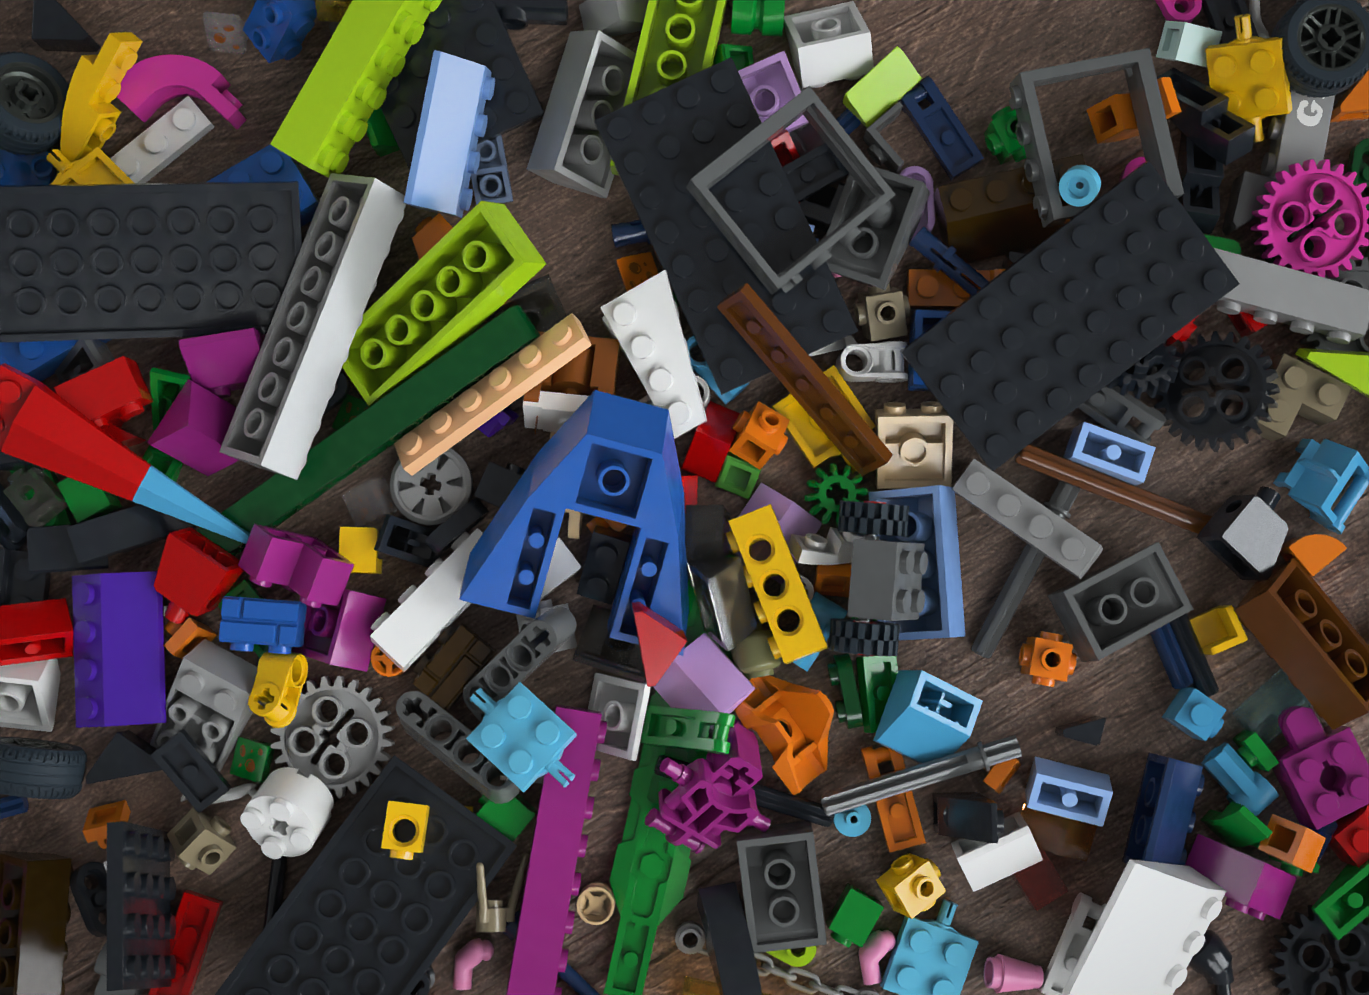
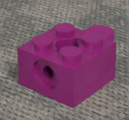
M1294 705L1283 710L1278 717V724L1288 746L1273 753L1279 763L1272 769L1299 823L1318 830L1368 805L1369 764L1350 727L1342 725L1332 730L1328 725L1323 728L1315 711L1308 707Z

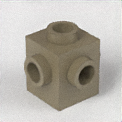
M889 283L886 290L868 285V291L857 293L859 303L854 304V315L857 325H862V332L865 338L870 341L908 335L906 317L910 316V305L907 295H903L902 290L890 287Z
M194 807L167 834L179 861L190 870L198 868L208 875H211L225 862L237 848L229 834L232 831L231 827L221 817L215 815L211 818L203 812L198 813Z

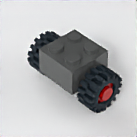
M840 501L838 531L868 535H864V539L853 540L848 616L858 617V619H831L829 650L868 656H897L900 625L872 620H919V613L923 611L925 604V594L921 590L922 575L925 574L928 566V556L924 552L925 544L879 540L880 536H876L877 534L907 537L909 506L886 504V502Z

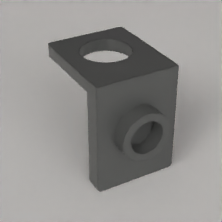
M900 102L868 127L863 137V141L868 145V154L874 162L880 166L884 164L890 172L896 174L900 172L904 161L879 132L899 117L903 108Z

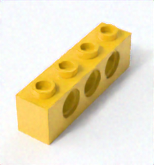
M771 504L729 520L731 531L725 534L733 553L740 551L745 566L739 569L747 589L754 586L759 601L754 602L753 605L761 624L768 622L773 636L767 638L775 660L782 657L784 664H789L827 649L828 645ZM759 541H765L771 545V554L763 561L754 560L751 556L752 546ZM772 576H780L785 580V590L779 596H769L765 591V583ZM786 611L796 612L800 619L799 626L792 632H784L779 627V617Z

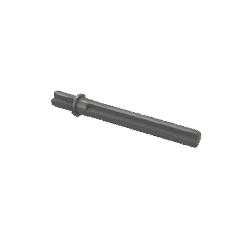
M1059 481L1049 502L1044 501L1043 506L1064 520L1065 518L1070 519L1071 514L1068 512L1081 488ZM1026 543L971 646L973 652L984 658L989 659L992 657L1045 557L1044 554Z
M1016 735L983 745L979 741L976 747L822 794L820 800L825 814L830 816L985 768L986 771H990V766L1022 757V752Z

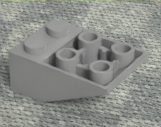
M204 639L183 657L166 701L167 723L157 724L150 745L158 748L184 728L220 772L253 713L249 708L248 699L256 678L257 667Z

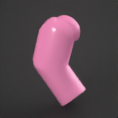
M889 930L874 931L868 936L863 947L859 948L858 955L864 985L882 982L879 961L888 950H893L896 945V938Z
M472 939L456 953L453 989L470 990L472 988L473 968L480 964L482 960L489 961L494 954L493 944L489 940Z

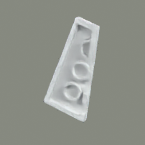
M663 270L600 308L654 406L669 410L674 439L708 420L697 379L691 365L690 353L686 339H684L679 320L680 316L673 298L667 271Z

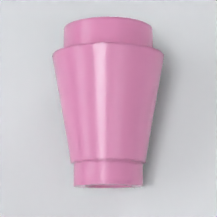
M1001 954L986 959L984 983L987 988L994 989L996 993L1030 990L1033 988L1040 989L1043 985L1044 974L1042 967Z

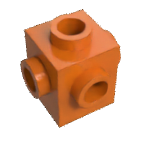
M758 401L749 413L743 410L735 421L732 429L737 431L729 452L760 470L773 454L778 456L788 440V436L784 433L790 420Z
M1041 631L1040 638L1027 637L1026 643L1022 644L1019 653V665L1022 666L1021 674L1033 676L1031 683L1054 687L1055 680L1067 682L1068 675H1073L1076 666L1077 656L1076 653H1072L1073 644L1063 643V635ZM1050 652L1054 653L1052 667L1048 666L1045 661L1046 655Z

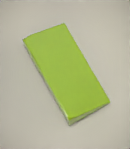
M897 46L844 95L843 104L868 128L921 81L922 78L905 53Z

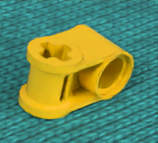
M268 652L263 653L260 657L248 705L254 714L264 717V720L271 727H285L294 719L301 691L308 675L306 657L295 653L276 654ZM258 701L262 702L265 706L263 707Z

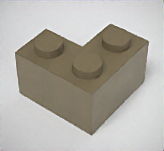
M1285 353L1271 359L1273 364L1268 369H1275L1279 377L1269 383L1277 384L1280 388V393L1270 395L1269 397L1276 400L1278 408H1266L1265 411L1269 414L1272 421L1265 422L1259 420L1257 424L1262 431L1259 436L1269 441L1286 437L1297 414L1319 426L1337 420L1352 389L1351 386Z

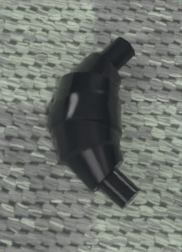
M1207 929L1204 934L1205 941L1202 948L1193 955L1188 966L1205 977L1208 983L1215 984L1216 995H1232L1230 984L1234 982L1231 962L1233 956L1218 934Z

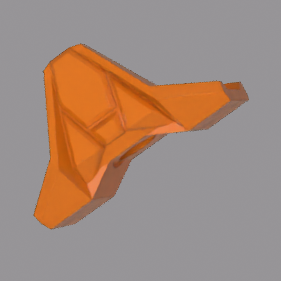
M770 675L751 678L749 681L756 689L734 711L745 728H751L757 732L773 756L774 765L772 768L793 795L798 794L813 779L827 770L828 734L834 714L833 705L828 697L819 690L793 684ZM779 721L786 724L789 729V735Z

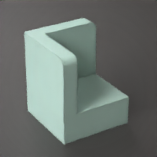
M1165 21L1156 57L1207 68L1205 49L1210 45L1220 43L1222 31L1187 22Z

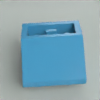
M899 670L873 741L920 764L954 754L971 736L983 701L923 670Z

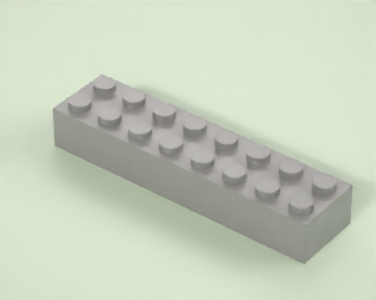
M330 174L220 448V453L255 467L298 480L299 474L307 462V454L313 439L320 429L321 419L328 401L334 394L335 383L341 368L349 356V348L356 330L362 323L363 313L370 295L375 290L377 277L383 262L390 252V244L396 229L404 217V209L406 207V203H404L405 195L376 178Z

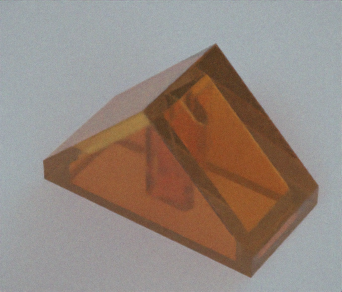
M1024 802L1021 816L1029 826L1038 848L1060 856L1087 862L1097 825L1027 808V803Z

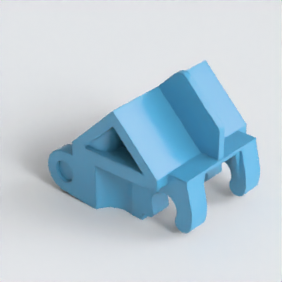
M1301 439L1295 448L1297 452L1301 453L1300 457L1290 472H1280L1273 483L1278 487L1290 489L1287 495L1310 511L1309 518L1334 533L1342 534L1345 529L1343 523L1369 485V466L1359 452L1352 448L1327 439H1323L1321 444L1313 439ZM1350 477H1355L1350 486L1348 487V489L1346 490V492L1344 493V495L1342 496V498L1340 499V501L1338 502L1335 509L1332 511L1331 506L1337 499L1338 495L1340 494V492L1342 491Z

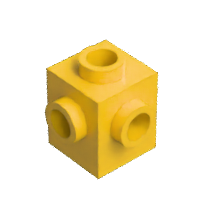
M911 853L897 858L891 864V868L876 879L892 909L911 919L920 912L934 906L936 899L946 892L939 880L941 872L936 864L929 858L924 859Z

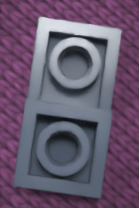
M502 135L491 141L486 140L477 144L476 152H480V162L477 173L471 174L476 205L480 201L500 204L513 202Z

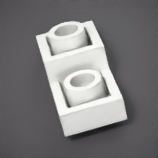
M830 527L826 539L814 533H807L806 536L792 534L788 547L798 563L810 565L851 563L853 540L864 539L866 534L838 531V528Z

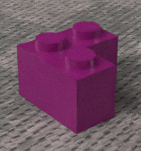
M254 524L238 566L250 575L249 580L263 587H271L272 583L280 584L286 590L298 593L300 595L299 600L302 603L321 608L322 604L339 605L354 564L316 537Z
M1197 834L1185 866L1192 867L1226 890L1224 895L1227 897L1225 905L1262 921L1266 914L1280 920L1297 877L1200 834Z

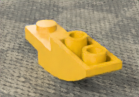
M132 32L109 33L99 54L81 55L67 91L61 124L60 151L70 162L84 158L96 147L102 149L106 140L116 130L115 123L121 111L110 102L120 93V83L127 70L137 61V51L143 42Z

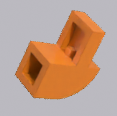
M1161 77L1157 81L1166 119H1169L1182 111L1171 78ZM1130 93L1114 94L1087 109L1097 144L1117 142L1139 135Z

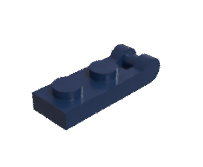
M926 76L917 83V87L906 93L898 102L903 105V112L909 116L952 181L982 162L984 157L934 81L929 76ZM926 99L930 102L931 106L922 111L918 103Z

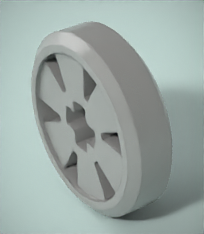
M450 448L413 476L403 469L399 459L391 473L390 492L396 507L408 519L422 525L437 526L444 523L470 502L473 494V476L467 462ZM430 475H436V481L441 483L440 490H434V495H428V489L422 486L424 479L430 480Z

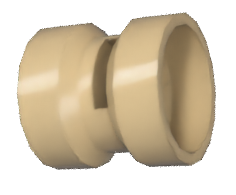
M601 881L590 882L580 892L576 904L577 912L580 918L588 924H603L613 915L616 901L612 888L607 883Z

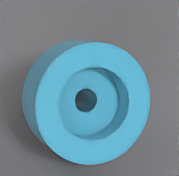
M1087 165L1071 167L1059 182V192L1063 200L1076 207L1091 203L1101 188V180L1098 173Z
M862 805L835 814L833 823L843 835L857 837L865 833L869 828L871 813L866 805ZM855 816V820L850 821V818Z

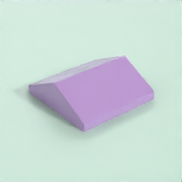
M785 51L738 71L762 123L801 93ZM802 115L788 126L786 130L790 133L809 122Z
M762 482L739 515L742 516L771 504L787 545L792 534L806 536L807 533L816 534L822 525L818 519L795 502ZM725 536L720 544L733 552ZM759 541L752 546L751 556L754 560H766L771 554V545L768 542ZM740 551L737 552V553H734V554H736L737 556H739L740 558H742V555H741ZM792 555L793 560H794L795 565H796L797 561H796V559L794 558V556ZM780 576L770 577L781 585L785 581Z
M703 633L684 649L683 656L677 655L656 686H653L671 708L715 711L728 714L756 689L706 633ZM710 725L709 734L713 731L714 725Z

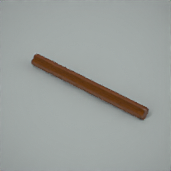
M1030 444L1015 456V462L1019 465L1195 534H1198L1213 517Z

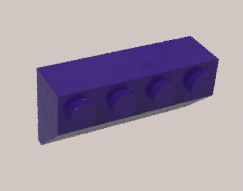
M157 571L72 576L76 728L167 723L163 595L154 588Z

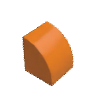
M1314 534L1289 539L1283 543L1279 554L1285 561L1295 557L1310 576L1313 577L1345 551L1347 547L1331 536Z
M1272 814L1267 827L1273 833L1267 839L1260 842L1258 850L1312 874L1326 838L1305 826Z

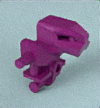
M735 718L734 728L729 729L727 742L731 743L729 755L708 752L706 759H696L687 766L678 764L668 757L665 758L660 764V771L670 776L679 786L672 792L665 788L658 792L659 810L653 808L648 812L645 818V825L654 827L664 833L669 843L675 846L683 844L695 854H699L704 849L705 844L717 849L721 845L720 833L724 830L739 833L746 826H753L761 832L767 831L771 820L759 813L755 790L751 788L763 778L758 740L755 734L750 729L745 728L738 718ZM713 731L708 735V738L712 739Z

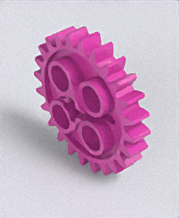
M1314 159L1304 161L1302 166L1299 163L1289 165V173L1285 170L1276 172L1275 176L1278 183L1270 181L1264 184L1270 194L1256 197V200L1264 205L1263 209L1252 211V215L1261 218V223L1252 226L1251 230L1262 232V237L1257 239L1254 244L1266 245L1267 247L1261 258L1268 259L1274 257L1275 260L1272 264L1325 278V275L1328 278L1339 277V269L1350 271L1352 264L1349 259L1362 260L1364 257L1358 248L1369 246V240L1364 237L1365 233L1369 232V224H1367L1369 210H1366V205L1369 204V196L1362 197L1361 195L1367 184L1354 185L1353 181L1357 173L1354 171L1342 175L1344 164H1336L1330 169V160L1328 159L1319 161L1317 166ZM1316 186H1319L1323 191V199L1320 204L1313 197V191ZM1337 200L1340 201V205L1336 209L1324 214L1323 216L1319 217L1313 222L1314 214L1324 213L1327 210H1329L1330 207H1332L1337 202ZM1286 208L1291 210L1293 214V222L1290 226H1287L1283 220V213ZM1338 216L1344 222V229L1341 234L1336 231L1334 226ZM1311 222H1313V228L1303 229L1299 232V234L1297 233V235L1291 240V242L1287 241V237L1291 235L1293 232L1298 231L1303 227L1309 225ZM1308 238L1314 244V251L1310 257L1304 250V244Z

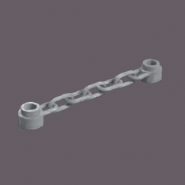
M694 921L682 923L675 933V942L678 949L685 954H695L698 952L709 957L707 950L703 949L706 934L702 926ZM694 933L698 938L697 942L694 945L685 944L683 941L685 934ZM754 953L755 958L767 962L761 965L763 970L757 969L759 976H768L770 973L785 979L789 987L804 993L814 994L820 991L828 995H844L842 991L853 995H879L875 989L870 987H863L859 990L846 985H839L835 988L822 984L820 978L814 973L797 967L785 970L774 966L773 961L768 956ZM794 973L813 979L814 981L809 982L811 988L792 982L797 979Z

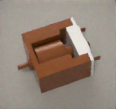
M588 336L592 344L589 348L525 393L523 400L525 428L535 429V434L537 429L557 432L594 390L616 395L620 364V343L618 339Z

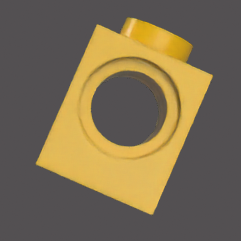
M388 801L381 848L390 849L389 857L413 860L414 852L423 853L430 806ZM404 819L412 821L416 828L414 838L406 843L399 841L395 835L396 825Z

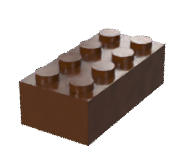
M1293 557L1274 568L1269 580H1257L1234 609V612L1239 616L1244 627L1249 629L1263 645L1267 655L1274 659L1287 674L1292 685L1299 689L1307 698L1316 714L1324 719L1331 729L1334 730L1369 713V645L1300 562Z

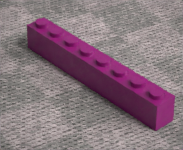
M555 704L554 713L577 734L564 749L559 760L575 774V777L570 781L562 772H559L570 783L563 787L549 772L543 775L506 995L562 994V988L556 987L558 972L565 973L569 950L563 949L562 946L564 934H572L575 911L569 910L571 895L578 896L580 889L581 873L575 872L577 857L584 858L586 853L588 835L582 834L584 819L591 820L594 797L588 796L590 781H598L601 759L594 758L597 743L604 744L607 721L601 720L602 714L600 711Z

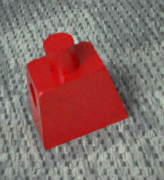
M191 527L169 533L154 582L155 590L170 600L164 613L165 617L173 623L184 624L189 615L199 616L214 610L244 571L238 566L240 560Z

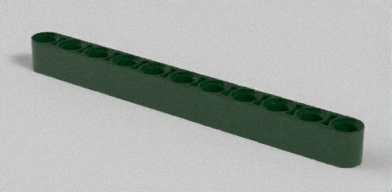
M520 305L507 309L310 449L307 454V462L301 470L298 480L276 473L221 514L248 533H251L254 524L276 528L392 446L404 435L541 335ZM202 527L196 530L234 557L242 552L246 546L242 542Z

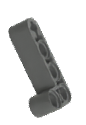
M552 607L529 623L463 689L464 702L480 722H482L485 713L470 701L472 694H475L483 703L485 701L475 692L479 688H482L495 702L505 698L519 682H524L576 631V620L573 614L565 607Z
M419 691L406 692L400 696L396 703V712L405 732L486 798L494 803L503 804L511 801L521 791L509 779L501 786L490 784L495 777L505 775L466 739L472 731L438 704ZM421 713L423 714V717L426 721L425 724L423 723L422 718L418 716ZM440 732H451L450 737L446 740H435V737ZM477 753L480 755L473 763L462 762L468 754Z

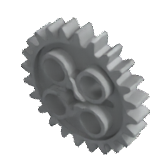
M329 676L321 677L320 688L314 680H309L306 682L308 692L301 691L297 712L291 723L282 728L271 729L273 734L280 736V741L271 744V748L282 749L283 753L274 761L275 763L286 762L288 767L299 769L296 774L306 778L312 774L326 785L330 793L334 789L338 799L345 797L346 786L353 794L360 792L359 780L364 785L370 786L373 784L369 773L372 772L379 775L383 769L378 764V761L391 760V756L383 751L384 747L395 745V741L385 738V733L394 730L395 726L385 725L383 719L387 718L391 711L379 712L378 707L384 699L380 697L371 701L369 699L373 689L371 686L359 692L358 679H353L348 687H346L344 676H337L334 686H332ZM326 700H331L337 705L338 714L333 721L327 720L322 714V705ZM353 709L354 715L337 733L336 737L340 743L337 742L329 745L319 762L314 765L312 759L330 739L329 734L326 732L337 729L347 712ZM356 722L364 724L367 728L368 737L363 743L356 742L352 738L351 729ZM304 730L311 732L315 739V745L310 751L304 750L299 743V736ZM333 753H337L344 758L345 768L341 773H335L329 767V758Z

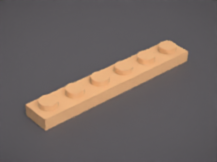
M573 313L569 314L395 442L394 445L403 469L413 476L589 348L592 344L580 320Z

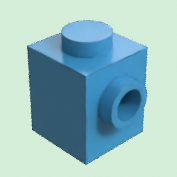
M1185 687L1179 690L1162 718L1191 738L1206 741L1208 737L1213 738L1224 724L1222 716L1226 709L1196 688Z

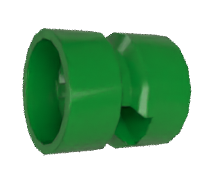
M733 0L731 34L751 35L754 29H758L762 36L782 37L785 0Z

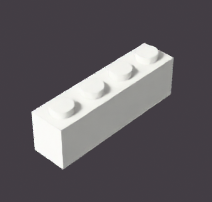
M478 528L471 535L468 532H464L452 544L451 548L454 552L445 561L441 558L437 559L424 573L428 578L418 588L415 585H411L398 599L401 605L391 615L388 612L383 613L371 626V629L374 631L370 635L371 642L403 672L472 604L459 600L470 552L483 534Z

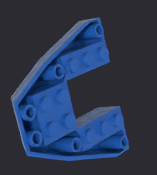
M594 390L536 454L470 552L460 588L459 600L535 619L565 509H570L635 526L607 623L609 637L639 645L632 603L641 602L683 630L686 636L689 594L685 498L669 410ZM684 647L681 649L678 655H684Z

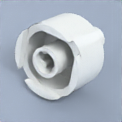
M292 767L279 768L269 774L246 805L240 817L243 826L247 828L252 838L261 845L262 852L272 859H279L282 856L296 857L307 853L331 818V810L334 807L333 797L320 779L312 774L308 778L296 774L299 769Z

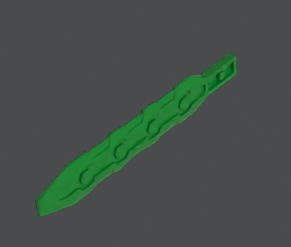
M708 550L688 581L689 614L686 630L687 642L684 649L703 633H706L732 661L729 645L730 639L735 635L741 634L740 627L744 626L736 557ZM657 691L655 695L651 696L649 706L670 707ZM643 745L639 767L634 770L629 795L632 798L622 842L617 845L610 876V884L620 914V922L603 994H643L657 926L683 899L691 865V859L689 858L691 849L683 844L675 846L669 843L664 833L654 827L645 825V818L648 812L653 808L659 810L658 792L663 788L672 792L679 786L672 779L654 773L656 761L660 755H665L692 763L696 759H706L708 752Z

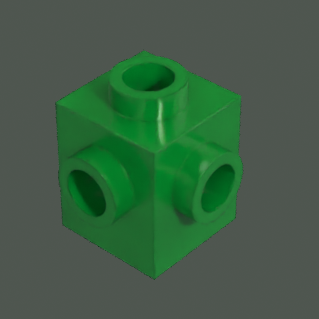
M1007 106L991 116L992 121L984 132L986 145L991 154L997 157L1000 165L1012 159L1015 162H1019L1026 158L1024 145L1021 146L1019 144L1016 134L1011 130L1013 127L1016 132V125L1018 123L1016 111Z

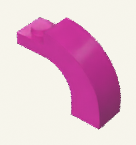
M168 54L144 59L127 70L120 83L121 90L117 98L144 123L166 102L185 96L205 101L236 130L247 120L238 110L242 104L227 90L231 85L225 77L214 67L193 57Z

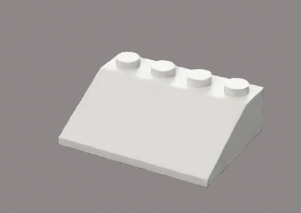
M1130 859L1061 995H1173L1175 989L1185 981L1187 977L1186 968L1193 955L1202 948L1205 941L1204 934L1210 922L1219 915L1222 909L1221 901L1226 890L1190 866Z

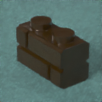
M459 623L456 628L449 625L436 641L441 647L432 657L426 654L413 669L417 676L412 681V684L446 711L455 705L463 695L465 686L498 652L463 623Z

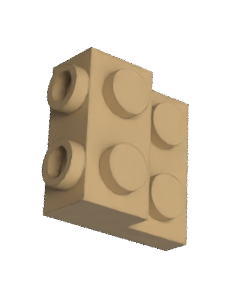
M926 401L921 403L920 409H906L905 403L887 402L884 403L883 409H875L876 427L874 433L893 454L887 464L876 469L875 485L877 489L914 488L934 485L951 487L953 420L937 401Z

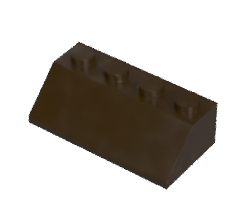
M1083 154L1052 161L1058 189L1060 179L1068 169L1075 165H1085ZM1024 167L937 187L933 195L935 214L942 242L948 248L951 246L956 248V254L966 263L1007 255L1010 251L1020 252L1033 249L1063 226L1059 225L1043 229L1038 209L1034 210L1033 198L1035 196L1033 184L1027 180ZM1060 195L1062 206L1070 205L1066 203Z
M0 851V995L65 994L62 975L63 963L68 956L65 936L66 924H68L71 917V908L68 903L70 878L74 872L71 858L51 853Z

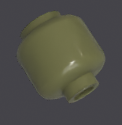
M761 623L741 626V634L733 636L729 642L733 664L747 679L774 675V669L780 666L782 659L778 658L775 660L767 638L773 636L772 631L763 630Z

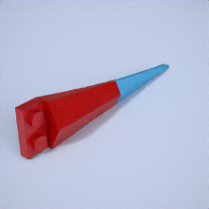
M6 363L0 365V452L244 544L247 543L250 533L153 467L71 406L41 381Z

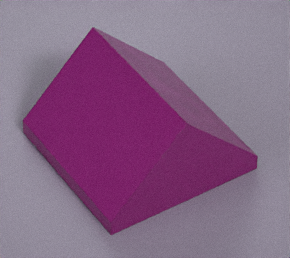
M188 379L147 443L200 473L210 476L239 461L219 452L237 407Z

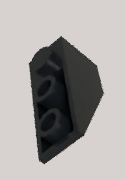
M978 792L932 793L933 828L938 835L986 843H998V833L1004 832V814L1002 809H997L996 802Z

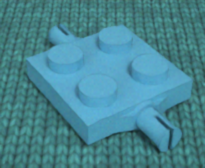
M521 682L505 698L497 702L487 695L482 688L475 692L485 703L475 694H472L470 701L478 706L485 715L482 722L466 739L523 793L537 778L548 772L563 787L570 784L559 772H562L570 781L574 779L575 774L559 760L564 749L577 736L574 730Z
M943 899L936 920H923L917 917L911 919L904 916L896 939V945L892 950L880 984L883 989L899 995L961 994L979 941L957 932L950 926L958 904Z

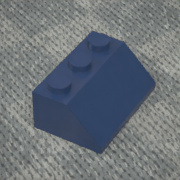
M1148 752L1122 862L1127 864L1130 859L1185 865L1187 851L1183 847L1187 833H1191L1195 825L1196 814L1192 811L1195 798L1201 795L1205 782L1204 775L1201 774L1202 766Z

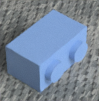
M1083 422L1073 428L1063 458L1137 486L1145 481L1156 447Z
M1035 756L1025 793L1027 808L1103 827L1113 790L1110 777L1107 774Z

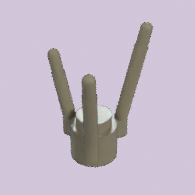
M524 853L507 908L503 907V900L487 899L484 865L481 862L477 863L478 901L476 902V932H506V922H515V908L530 855L528 853Z

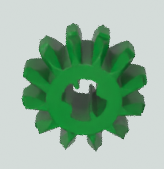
M831 463L828 469L830 477L827 476L824 470L818 468L815 474L821 483L814 480L807 481L806 486L817 492L805 495L804 501H817L818 505L812 507L809 513L813 516L820 510H823L825 513L821 518V524L826 525L831 515H834V523L838 527L840 505H836L834 499L827 498L826 492L829 493L833 489L831 486H837L839 492L845 493V498L843 497L839 502H862L857 500L856 497L867 495L868 489L855 488L854 485L863 479L860 474L856 475L852 480L847 478L851 472V466L846 465L841 475H838L837 465Z

